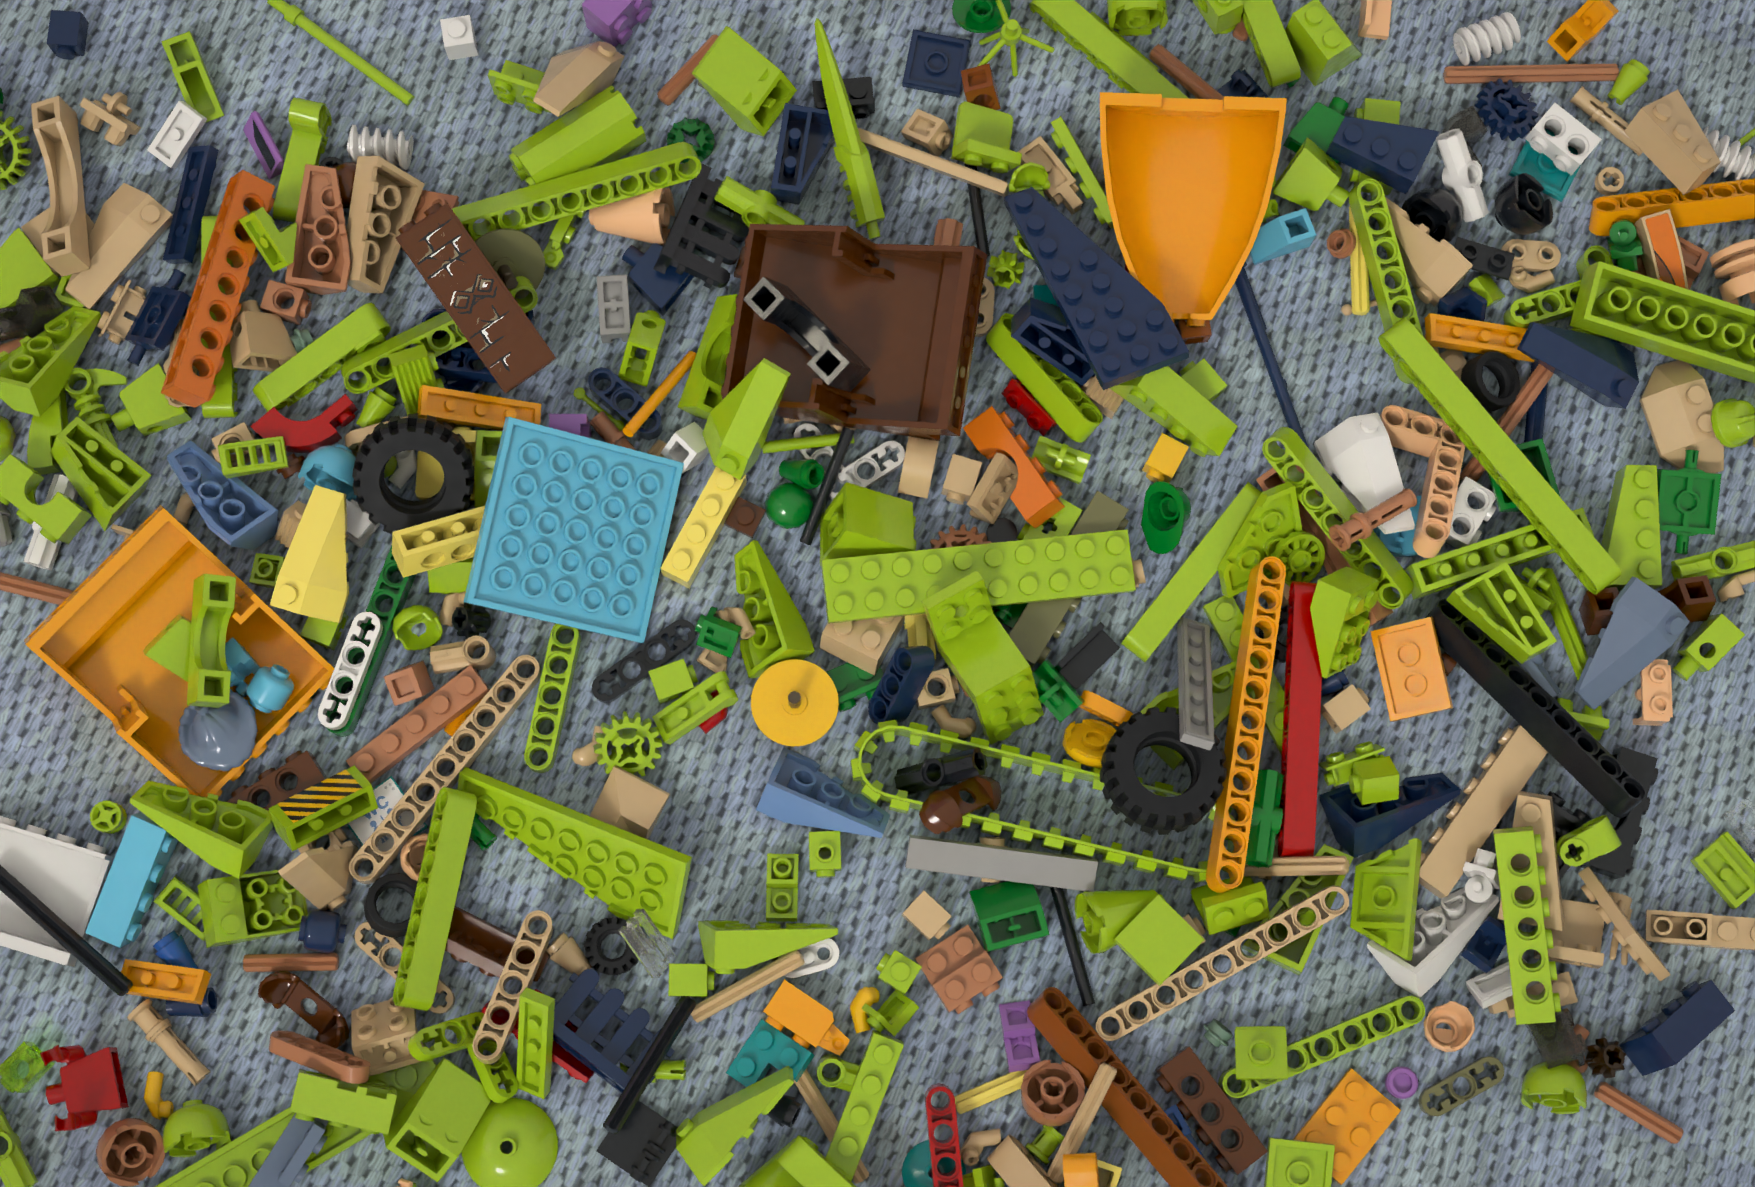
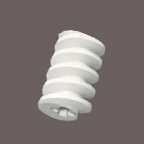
M1504 12L1500 16H1493L1489 20H1481L1478 24H1470L1467 28H1459L1453 35L1455 52L1464 66L1469 65L1470 57L1474 62L1480 61L1481 53L1485 58H1489L1491 56V48L1495 54H1500L1502 52V45L1509 51L1513 48V40L1516 43H1519L1521 40L1519 25L1515 17L1509 12Z
M352 125L347 143L348 157L353 162H357L358 156H380L396 167L399 163L401 169L407 170L411 164L413 153V135L410 136L408 141L405 140L404 131H400L397 139H394L392 130L388 129L385 137H382L380 128H376L373 136H370L367 126H364L362 133L358 134L356 125Z
M1707 126L1703 133L1721 161L1713 172L1715 173L1723 167L1724 178L1733 172L1735 173L1734 181L1741 180L1742 178L1748 179L1755 170V153L1750 156L1751 147L1745 146L1740 150L1741 143L1738 140L1729 145L1730 137L1728 135H1724L1718 140V130H1713L1707 135L1709 128Z

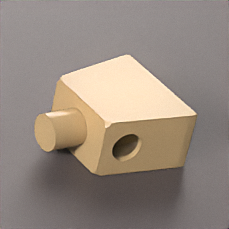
M247 300L241 303V314L233 320L230 328L233 330V335L229 342L233 368L273 372L297 354L283 321L277 314L260 312L256 300Z

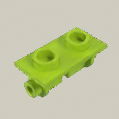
M1368 741L1354 746L1355 751L1344 754L1343 751L1327 755L1325 757L1326 761L1318 763L1319 767L1328 771V773L1324 774L1327 786L1333 784L1336 787L1349 782V775L1353 774L1354 761L1384 757L1383 754L1378 755V753L1385 751V748L1373 744L1372 741Z

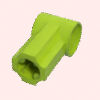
M834 1054L824 1055L819 1059L816 1066L818 1080L826 1087H836L850 1092L860 1065L843 1060ZM828 1063H835L840 1067L838 1075L834 1078H827L822 1074L823 1067Z

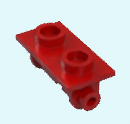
M1018 378L1012 379L1002 392L1006 402L1011 408L1017 409L1027 419L1028 425L1033 430L1039 431L1042 436H1045L1049 429L1057 423L1034 400L1035 398Z

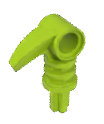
M73 368L64 388L71 398L76 401L74 408L80 411L78 417L81 420H85L86 424L118 448L109 427L113 422L110 417L111 415L104 413L106 410L104 404H99L102 401L99 389L102 386L128 385V379L111 370ZM77 381H87L86 386L82 390H73V386Z

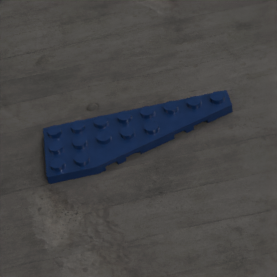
M1033 187L1004 197V204L1103 390L1189 358V350L1163 303Z

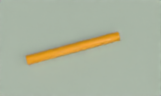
M688 351L623 428V433L627 437H633L688 372L696 357L695 352Z

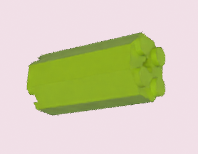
M611 85L510 149L511 154L508 157L513 164L512 169L521 182L525 180L527 185L531 186L616 161L646 142L645 132L642 126L635 128L634 124H636L635 120L637 117L622 94L618 90L615 91V88ZM540 201V202H537L536 204H537V205H540L541 203H544V202H543V201Z

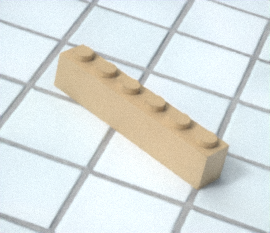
M1521 725L1513 729L1508 727L1497 741L1501 744L1495 754L1490 752L1480 765L1484 770L1479 778L1472 777L1466 784L1463 792L1467 795L1461 803L1456 801L1445 815L1449 819L1443 829L1438 826L1428 839L1431 846L1427 852L1423 853L1421 851L1419 884L1440 899L1447 897L1464 873L1465 861L1472 862L1477 849H1481L1518 793L1548 753Z

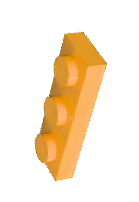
M125 959L121 973L133 983L132 988L126 994L202 1005L211 977V973L202 969Z

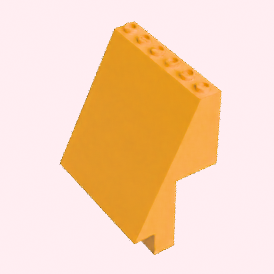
M162 505L136 528L24 639L27 647L112 721L116 733L177 787L186 788L189 794L206 798L208 793L219 795L220 797L223 792L221 788L229 780L233 782L238 779L245 770L244 765L252 757L256 759L268 747L266 742L274 734L278 736L283 733L290 724L289 719L297 711L301 713L311 704L313 699L310 697L318 689L324 690L327 688L334 671V667ZM203 574L236 577L235 605L227 627L226 642L233 637L246 649L260 667H272L274 664L284 667L290 672L289 678L294 683V690L285 706L278 711L272 710L271 713H265L256 709L250 704L249 696L246 695L244 697L255 711L258 732L255 738V746L249 759L244 760L241 766L232 768L229 771H217L199 766L183 753L178 730L180 718L183 716L184 709L188 707V682L147 657L143 652L145 647L177 615L180 614L188 620H192L194 579ZM251 673L245 677L244 681L247 685H249L255 674ZM237 686L230 687V689L233 692H236L235 688Z

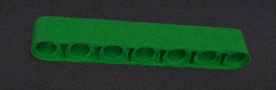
M392 545L365 611L372 612L381 620L383 625L382 636L379 639L346 726L338 730L328 729L339 737L349 736L357 727L394 633L392 630L394 617L403 609L416 577L415 574L404 577L400 583L391 582V575L399 570L392 555ZM385 599H393L392 609L388 612H380L379 606L381 602ZM369 619L367 623L360 624V627L364 630L362 639H359L357 636L354 641H360L367 647L370 642H367L364 638L368 630L375 628L371 623L372 619ZM361 648L350 650L348 661L356 665L358 660L365 656L364 650ZM349 677L339 679L336 685L337 691L340 694H345L347 688L353 685V680ZM332 695L331 700L337 703L333 711L326 712V716L330 718L329 723H332L338 715H341L337 712V708L340 702L346 705V700H341Z

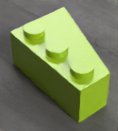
M1507 561L1455 589L1446 599L1521 664L1548 650L1557 642Z

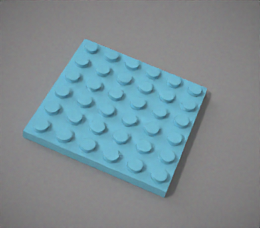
M505 417L464 603L644 644L684 463L516 418Z

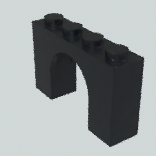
M763 276L744 297L743 300L764 321L780 327L813 357L807 365L828 386L851 392L871 370L788 286Z

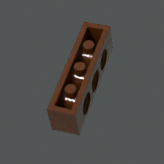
M300 750L285 759L286 764L277 770L270 768L258 776L259 781L250 787L243 785L230 794L232 798L226 802L237 804L238 800H243L257 805L258 796L263 792H269L271 796L270 803L263 807V809L269 811L268 808L327 779V776L312 753ZM290 775H296L298 778L297 786L287 791L284 787L285 779Z
M1185 1046L1155 1069L1160 1075L1156 1078L1160 1087L1166 1094L1172 1091L1179 1101L1176 1106L1186 1120L1192 1118L1198 1126V1129L1195 1130L1196 1135L1206 1147L1209 1144L1213 1146L1218 1153L1214 1159L1225 1173L1231 1171L1233 1174L1239 1175L1268 1152L1190 1046ZM1188 1076L1192 1077L1197 1085L1192 1095H1186L1181 1088L1183 1079ZM1211 1103L1216 1109V1115L1213 1120L1207 1122L1201 1116V1108L1204 1104ZM1226 1129L1232 1130L1235 1134V1143L1229 1148L1224 1147L1220 1139L1222 1132Z

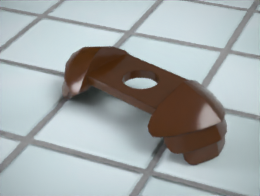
M981 775L965 780L946 790L932 792L923 802L922 808L919 811L923 825L934 834H940L942 831L946 833L954 827H961L963 816L986 805L995 811L1001 802L1002 790L1000 783L990 777ZM966 791L970 793L974 798V803L970 804L963 801L959 792Z
M276 971L260 982L258 996L265 1003H272L276 1009H280L284 1004L287 1005L318 1031L315 1038L316 1041L338 1048L345 1043V1040L349 1039V1028L344 1015L297 975L287 971ZM305 998L315 1001L317 1004L316 1014H310L304 1009L303 1000Z

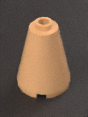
M666 187L589 209V221L591 225H594L596 231L651 244L657 243L661 246L664 245L670 231L668 229L670 216L675 217L672 191Z

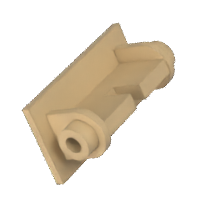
M128 280L124 286L118 284L110 299L115 302L111 312L104 311L96 326L101 329L99 337H102L105 332L109 334L108 340L117 345L120 344L121 340L125 341L126 335L134 322L124 317L125 312L136 317L146 299L145 294L147 291L145 289L135 286L133 290L128 287L131 280Z

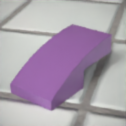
M1030 1000L999 1004L1009 1072L1028 1070L1032 1065L1041 1062L1035 1026L1027 1014V1008L1031 1004Z

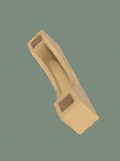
M55 96L31 104L33 131L44 159L50 191L49 219L46 228L41 233L43 261L64 277L90 269L77 113L60 96Z

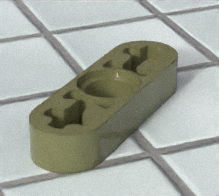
M1490 1056L1477 1059L1423 1090L1419 1096L1420 1109L1429 1116H1441L1498 1084L1504 1076L1503 1064L1497 1058ZM1485 1062L1488 1066L1494 1065L1496 1068L1492 1072L1494 1078L1491 1080L1489 1076L1478 1079L1477 1081L1481 1084V1087L1477 1088V1082L1469 1071L1473 1070V1074L1477 1075L1485 1070L1483 1066ZM1458 1077L1465 1078L1469 1083V1090L1463 1096L1457 1095L1453 1090V1082ZM1445 1085L1448 1095L1454 1099V1102L1450 1104V1099L1445 1098L1438 1103L1440 1107L1438 1110L1435 1107H1428L1427 1103L1430 1101L1429 1094L1432 1093L1433 1096L1444 1094L1445 1091L1441 1087Z

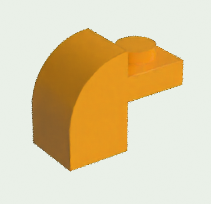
M1587 0L1573 16L1560 25L1547 42L1566 61H1569L1602 32L1619 10L1609 0Z

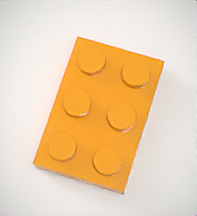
M1432 617L1370 631L1390 721H1399L1453 708Z
M1349 1068L1292 1140L1335 1145L1332 1178L1342 1185L1401 1110L1357 1072Z

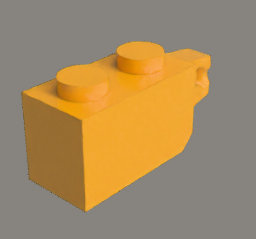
M785 979L763 1011L768 1015L765 1020L768 1024L780 1032L786 1027L795 1033L792 1040L805 1049H808L810 1045L815 1048L819 1046L840 1056L850 1041L848 1037L832 1024L834 1022L832 1011Z

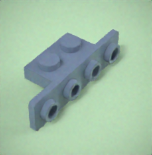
M294 1114L248 1187H290L293 1181L299 1183L309 1168V1165L305 1164L311 1152L317 1155L328 1138L323 1135L328 1120L315 1118L314 1121H305L295 1118Z

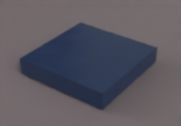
M913 29L902 87L960 98L963 84L961 71L966 69L971 40Z

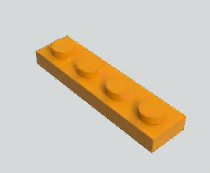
M1429 313L1424 318L1425 339L1433 347L1478 354L1499 352L1506 355L1509 359L1535 361L1517 349L1527 328Z
M422 385L419 388L417 413L418 418L426 419L427 415L436 417V421L502 431L505 417H512L540 425L542 404Z

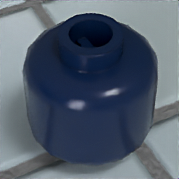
M312 909L307 916H302L298 941L303 942L306 950L332 953L335 951L337 943L344 944L347 924H341V916L337 912Z

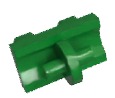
M1618 220L1611 225L1609 229L1610 237L1606 238L1611 259H1616V264L1620 268L1636 271L1638 270L1636 256L1643 254L1640 239L1631 221Z
M1048 659L1032 673L1039 695L1038 700L1049 709L1060 723L1085 702Z

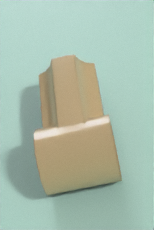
M472 636L466 641L431 646L430 661L435 674L464 670L470 665L478 670H485L490 668L496 660L494 648L481 636ZM477 648H486L481 658L473 659V653Z

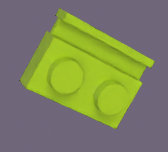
M1728 831L1720 834L1715 841H1712L1690 860L1731 909H1736L1755 893V863Z

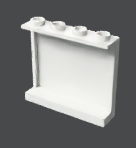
M0 816V865L85 939V931L114 857L105 854L107 849L105 847L88 843L86 848L75 845L77 840L75 838L59 833L56 839L46 837L47 830L28 824L26 830L15 827L16 820ZM0 891V946L62 965L75 967L77 958Z

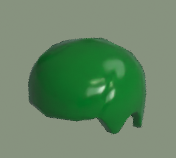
M784 483L776 486L768 493L764 503L769 520L785 529L799 528L805 524L813 507L812 497L809 492L795 483Z

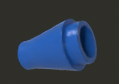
M173 930L153 945L157 951L155 955L167 965L199 968L195 964L182 934L178 936Z

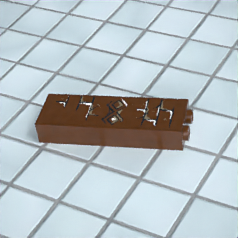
M438 202L424 212L426 215L424 219L418 223L412 220L398 230L400 235L396 237V240L501 389L507 394L557 358L448 203L442 206Z

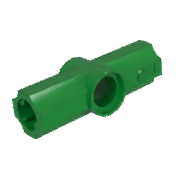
M1258 770L1246 864L1256 868H1269L1272 866L1275 837L1279 833L1282 824L1283 810L1279 806L1284 775L1275 770Z

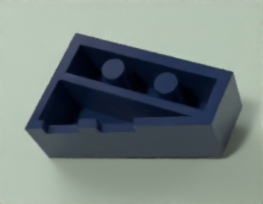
M1030 297L1011 318V337L1083 386L1094 375V372L1059 306Z
M1712 980L1698 984L1697 981L1688 984L1680 991L1682 996L1679 999H1673L1661 1008V1013L1645 1022L1638 1031L1619 1045L1642 1076L1676 1065L1735 1011Z

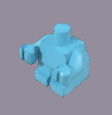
M232 637L225 643L226 663L231 671L230 687L237 686L235 688L236 692L244 698L247 695L248 687L244 681L245 677L251 673L255 674L260 666L246 649Z

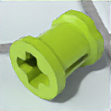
M1042 1125V1131L1032 1143H1027L1025 1147L1041 1162L1048 1165L1050 1162L1048 1158L1062 1143L1064 1136L1052 1126Z

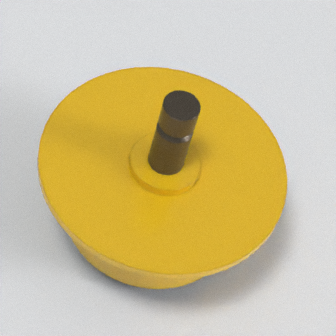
M799 659L784 660L766 669L756 681L751 695L752 715L761 732L770 740L791 747L805 746L823 737L832 727L839 706L838 693L830 676L816 664Z

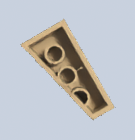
M380 156L357 157L346 229L351 256L348 285L363 293L383 294L401 245L396 240V237L400 235L398 230L411 221L425 185Z

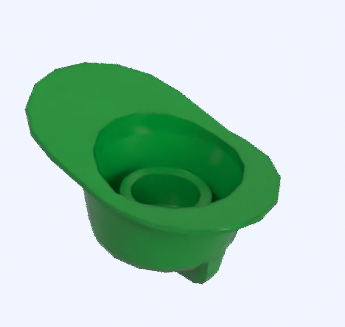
M1157 481L1147 489L1141 527L1148 547L1157 554H1166L1175 549L1182 535L1183 524L1186 523L1191 514V503L1188 496L1183 492V488L1174 487L1166 481Z

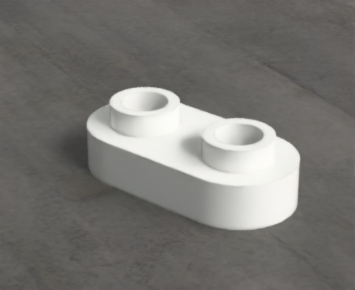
M828 938L798 949L804 958V965L784 976L794 979L832 968L839 959L838 945ZM820 948H827L829 950L830 956L828 959L821 960L818 957L817 952Z

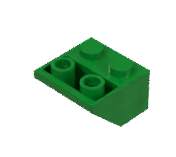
M1006 881L969 891L984 949L987 953L1050 935L1042 905L1033 884Z

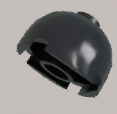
M1522 173L1509 179L1499 188L1495 197V218L1497 222L1517 235L1533 234L1549 225L1553 220V209L1550 199L1544 201L1540 193L1545 190L1543 186L1527 173Z
M1424 188L1405 200L1402 209L1409 215V221L1418 225L1423 223L1430 229L1429 235L1438 242L1442 239L1450 242L1461 228L1463 213L1460 204L1447 190Z

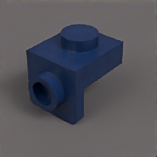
M1464 287L1439 299L1437 314L1484 321L1487 300L1468 287Z
M1488 916L1466 944L1460 955L1487 974L1494 967L1502 949L1506 945L1504 924Z

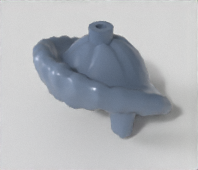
M231 689L229 704L222 707H186L183 716L180 718L178 730L183 753L197 765L217 771H229L232 768L241 766L244 760L249 759L254 749L255 738L258 732L254 709L246 699Z

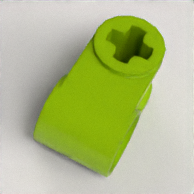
M1601 815L1560 837L1556 843L1557 854L1565 864L1577 867L1598 856L1612 852L1620 847L1622 842L1607 815ZM1572 843L1577 847V854L1575 856L1567 853L1569 851L1568 845Z

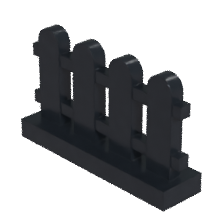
M701 163L700 174L692 179L653 269L665 274L668 266L672 265L677 268L676 273L682 275L686 272L705 281L703 286L711 289L712 285L723 288L730 280V273L721 267L722 262L727 265H733L740 256L739 249L730 244L731 240L736 242L745 241L749 228L740 222L741 214L714 199L723 181L717 178L715 181L708 179L712 168ZM699 197L705 199V203L699 202ZM715 204L734 213L733 217L712 208V205ZM690 219L696 222L695 226L688 223ZM703 226L723 235V240L703 231ZM680 242L686 244L685 249L678 246ZM696 249L715 258L714 262L712 263L692 253L693 250Z

